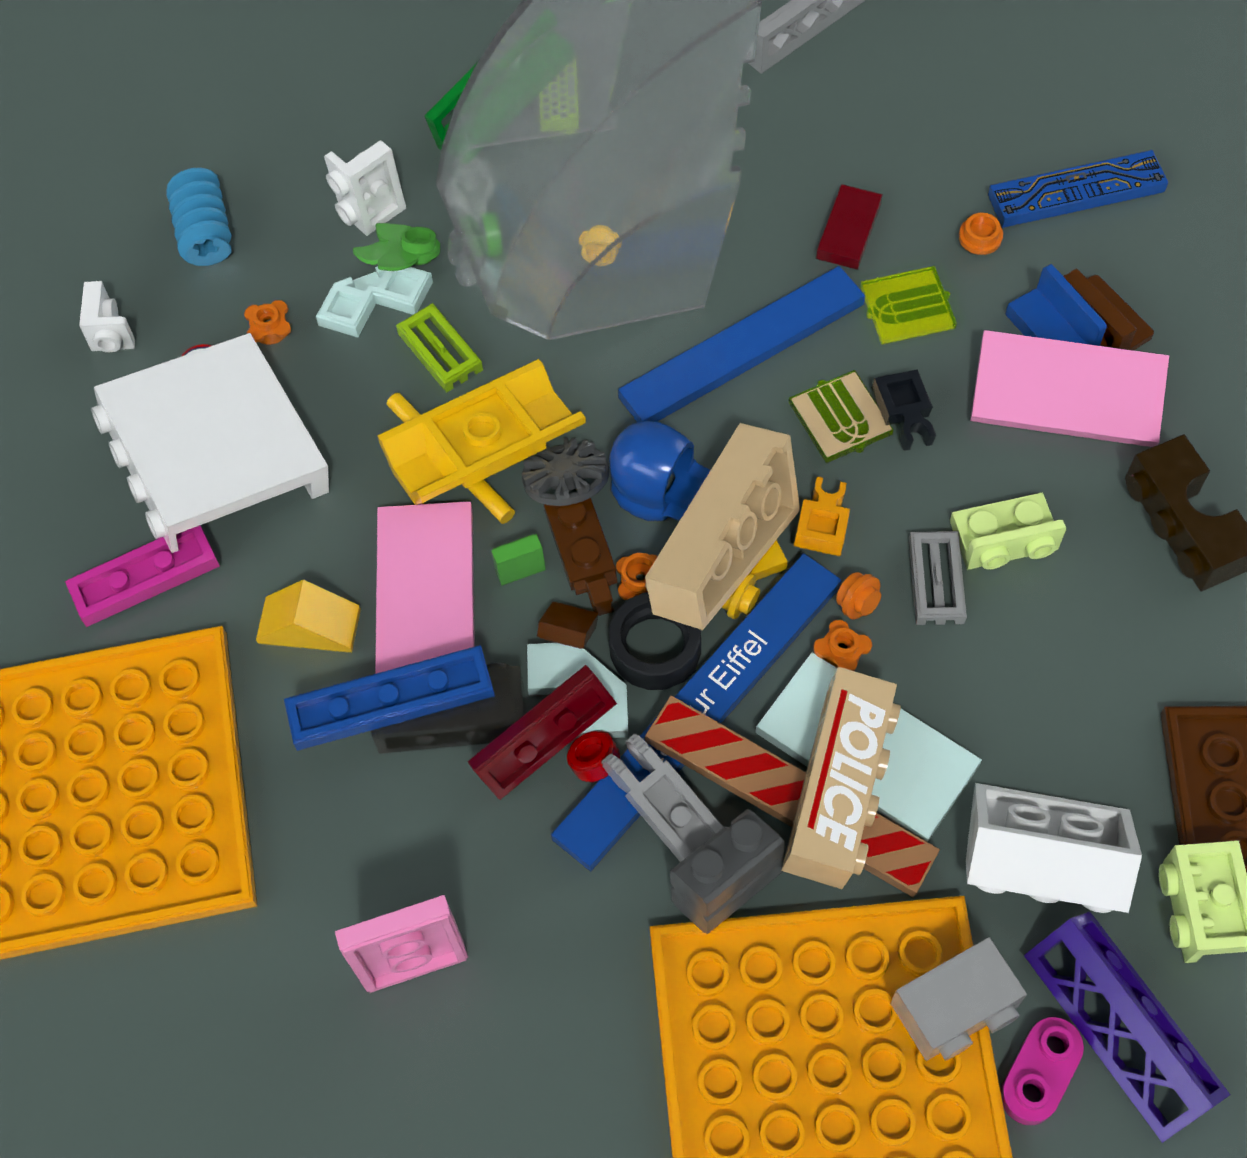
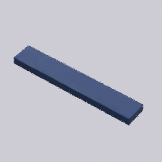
M838 266L619 388L618 398L637 423L640 421L658 422L861 307L865 302V294L845 271Z

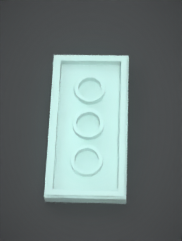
M812 652L758 723L756 734L808 767L827 688L837 668ZM900 709L893 734L886 733L882 748L890 750L889 762L883 779L875 778L872 795L880 798L877 809L878 814L928 842L979 768L982 759L908 712Z

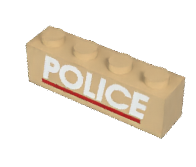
M837 667L827 688L781 871L839 889L844 888L852 874H861L868 853V844L861 843L864 825L872 826L880 799L878 796L872 795L875 778L883 779L890 757V750L882 747L886 733L893 734L901 709V705L893 703L897 684Z

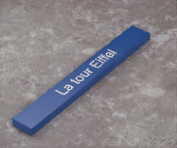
M803 553L678 692L675 698L721 724L836 594L842 580ZM655 719L640 735V737L643 738V740H645V735L654 723ZM648 744L663 762L667 760L677 773L683 768L684 764ZM628 749L620 757L639 782L650 774L630 754ZM608 775L599 780L554 830L551 838L553 842L591 872L639 818L640 814L625 797L627 793L619 788Z

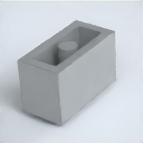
M988 937L897 989L890 1004L924 1059L927 1061L941 1053L946 1061L970 1047L973 1041L969 1036L987 1026L991 1033H995L1015 1021L1020 1016L1016 1008L1022 1003L1027 993L991 938Z

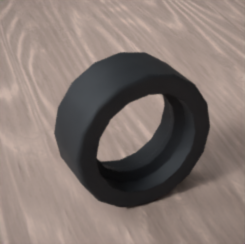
M648 592L628 599L614 613L609 625L610 658L618 674L631 685L646 690H666L683 683L695 671L701 656V629L653 615ZM647 619H663L674 623L681 629L684 635V646L676 658L665 663L649 664L635 659L627 648L626 638L629 630Z

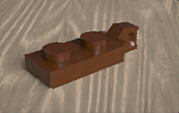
M591 498L565 506L543 504L571 591L574 590L576 595L587 592L594 612L599 613L598 616L614 612L612 606L613 598L609 586L618 583L616 567Z

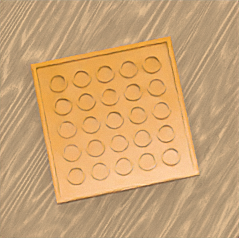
M223 626L0 669V960L257 907L227 633Z
M964 896L725 919L708 934L703 933L693 922L650 926L672 1158H1013L989 1028L986 1026L970 1035L969 1037L973 1044L953 1058L945 1061L941 1053L926 1061L890 1004L897 989L973 946Z

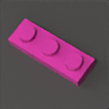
M201 525L176 534L179 550L177 552L171 553L164 537H161L66 580L67 588L85 626L93 625L220 567Z

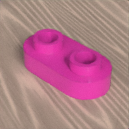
M1057 1017L1045 1018L1037 1022L1026 1036L1000 1090L1003 1108L1016 1122L1024 1125H1037L1046 1121L1056 1111L1081 1061L1084 1051L1082 1037L1077 1028L1070 1022ZM1050 1036L1060 1038L1065 1045L1064 1053L1058 1054L1051 1051L1047 1045V1038ZM1023 1085H1035L1041 1093L1040 1101L1031 1102L1026 1099L1022 1090Z

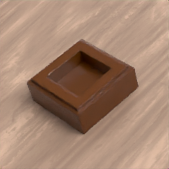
M553 601L539 621L537 637L584 649L597 627L599 613Z

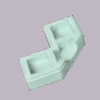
M377 266L375 267L376 272L355 280L348 277L335 282L316 315L318 326L358 338L376 304L414 315L418 312L433 283L432 275L430 272L413 267L398 271L379 270Z
M560 643L527 644L529 696L549 695L583 666L587 665L617 704L582 732L579 737L593 731L606 732L611 738L629 737L627 685L583 648L579 649Z

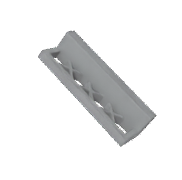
M791 0L734 39V52L762 74L865 0Z

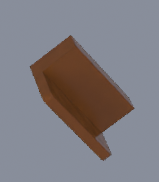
M1076 268L1063 276L1106 323L1107 328L1100 346L1134 351L1152 339L1154 330L1099 275H1093L1087 279Z

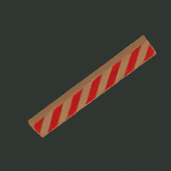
M670 696L645 735L644 741L792 827L806 772L677 698ZM877 813L871 827L864 825L861 843L868 844V853L863 869L914 898L940 849Z

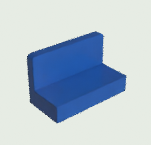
M1052 264L1042 269L1037 288L1010 302L1005 313L1024 336L1100 346L1107 328L1104 320Z

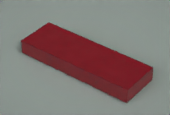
M585 665L467 762L496 797L501 800L617 703L596 675Z

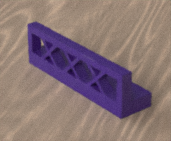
M1090 911L1070 918L1024 955L1162 1143L1231 1095ZM1062 941L1076 959L1074 978L1058 975L1045 958V955ZM1086 973L1093 982L1086 981ZM1068 987L1074 988L1073 994L1071 993ZM1085 990L1102 993L1109 1002V1024L1093 1021L1084 1010ZM1121 1020L1124 1022L1127 1028L1120 1026ZM1102 1033L1108 1034V1041ZM1120 1037L1137 1040L1145 1050V1071L1127 1067L1118 1056ZM1156 1066L1163 1075L1156 1074ZM1137 1080L1144 1082L1143 1088ZM1155 1084L1173 1088L1188 1107V1110L1168 1123L1154 1104Z

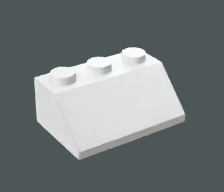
M975 783L966 853L967 884L976 885L979 889L994 894L1004 893L1005 891L1026 894L1044 903L1065 901L1082 904L1085 908L1099 913H1108L1112 910L1129 913L1142 858L1129 809Z

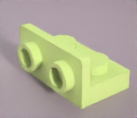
M1043 492L952 512L950 518L952 530L958 531L960 552L967 570L978 567L995 569L1007 564L1010 560L1028 556L1031 559L1047 557L1059 549L1066 532L1063 520H1053Z
M1239 841L1175 845L1159 867V882L1162 893L1171 898L1174 913L1170 918L1171 939L1176 948H1181L1184 962H1197L1203 955L1247 952V873Z

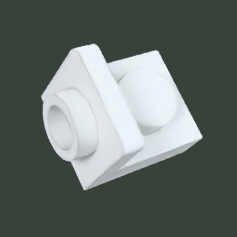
M84 282L79 326L91 351L116 352L118 350L134 349L135 338L125 317L118 316L116 300L109 298L103 282Z

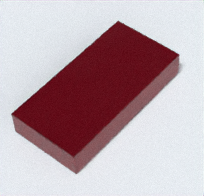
M841 184L819 243L816 259L858 270L882 203L883 194Z

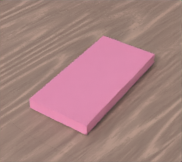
M984 330L970 421L1154 447L1159 444L1169 355Z
M471 501L378 507L375 674L475 647L473 508Z

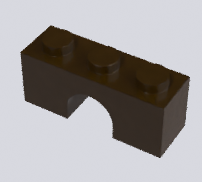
M1183 434L1135 454L1125 480L1131 497L1135 501L1141 502L1151 517L1152 526L1156 534L1161 539L1166 540L1176 554L1178 565L1183 574L1188 578H1192L1202 592L1247 572V522L1238 509L1221 516H1208L1200 513L1190 504L1188 499L1199 494L1210 470L1186 435Z

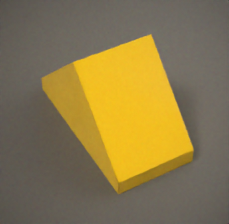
M303 579L266 596L256 641L258 644L352 653L361 608L358 604Z

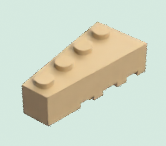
M742 423L738 425L645 576L646 589L649 594L653 615L704 630L799 513L800 505L790 435Z

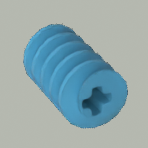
M190 168L179 172L172 177L166 189L169 210L172 215L171 220L174 226V235L177 240V249L180 256L186 262L196 266L218 264L232 253L231 245L229 244L232 235L228 227L229 222L222 200L223 195L219 187L220 182L217 174L205 168Z

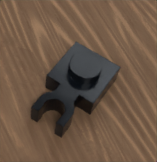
M918 369L874 378L871 389L886 426L896 423L900 424L901 433L899 438L903 450L911 449L914 441L911 433L922 435L926 446L933 445L936 433L931 422L925 419L929 417L933 406Z

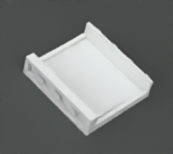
M251 333L94 387L98 406L92 407L91 411L95 423L101 434L109 432L113 441L109 442V447L119 468L127 466L131 474L127 477V482L137 503L145 501L150 510L145 512L151 532L156 539L164 537L171 553L179 551L176 534L293 489L305 486L312 499L329 493L328 465Z

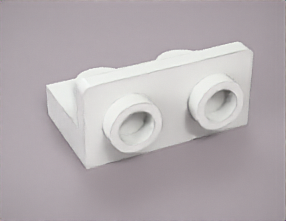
M381 140L359 153L348 163H345L332 151L324 156L329 172L326 175V180L335 192L338 201L335 204V209L343 222L348 226L354 224L368 236L376 230L375 226L377 223H386L406 209L392 150Z

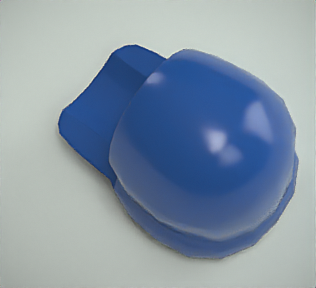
M640 421L627 426L615 438L609 456L611 492L622 509L635 517L647 521H664L668 517L680 521L711 470L698 464L693 459V442L675 429L655 421ZM672 474L675 478L674 482L669 491L665 494L668 481Z

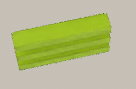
M433 303L396 325L398 335L446 393L454 389V382L459 381L462 384L467 381L468 374L472 371L475 374L483 371L482 361ZM425 320H431L465 362L459 365L442 342L424 323ZM415 327L450 371L446 372L411 330Z

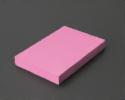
M445 895L335 931L339 950L365 990L370 993L466 961L468 958L464 941Z

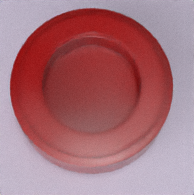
M593 731L580 736L573 742L567 753V762L578 779L584 782H595L608 776L603 767L602 760L609 754H613L620 759V751L609 734L603 731Z

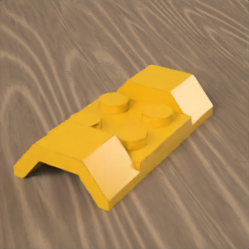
M537 359L377 436L394 476L412 502L417 505L461 484L464 488L472 486L547 449L546 442L585 424L586 417L581 411L574 414L570 412L554 392L543 363Z

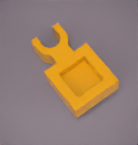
M817 477L812 501L803 500L794 547L841 556L850 513L849 508L841 507L847 483L840 481L838 492L831 494L822 489L823 478Z

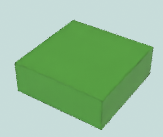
M532 534L491 550L495 571L501 586L546 570L543 548L537 534Z

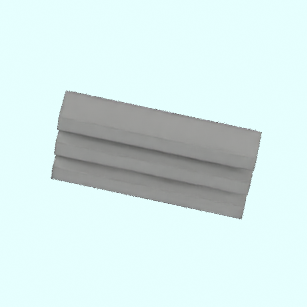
M958 531L910 532L909 551L916 625H926V621H935V625H945L946 620H954L955 624H965L967 614ZM922 543H928L934 608H927ZM939 543H947L953 607H945Z

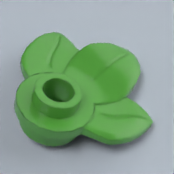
M377 223L375 226L379 242L353 248V254L359 260L366 264H378V269L384 271H398L409 268L412 265H424L440 254V242L436 239V234L433 230L425 227H411L388 223Z

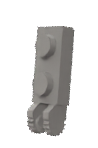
M633 734L626 740V747L630 754L650 774L639 782L623 761L613 754H609L602 760L603 767L616 785L627 793L625 795L627 800L681 862L724 827L667 760L663 762L643 738Z

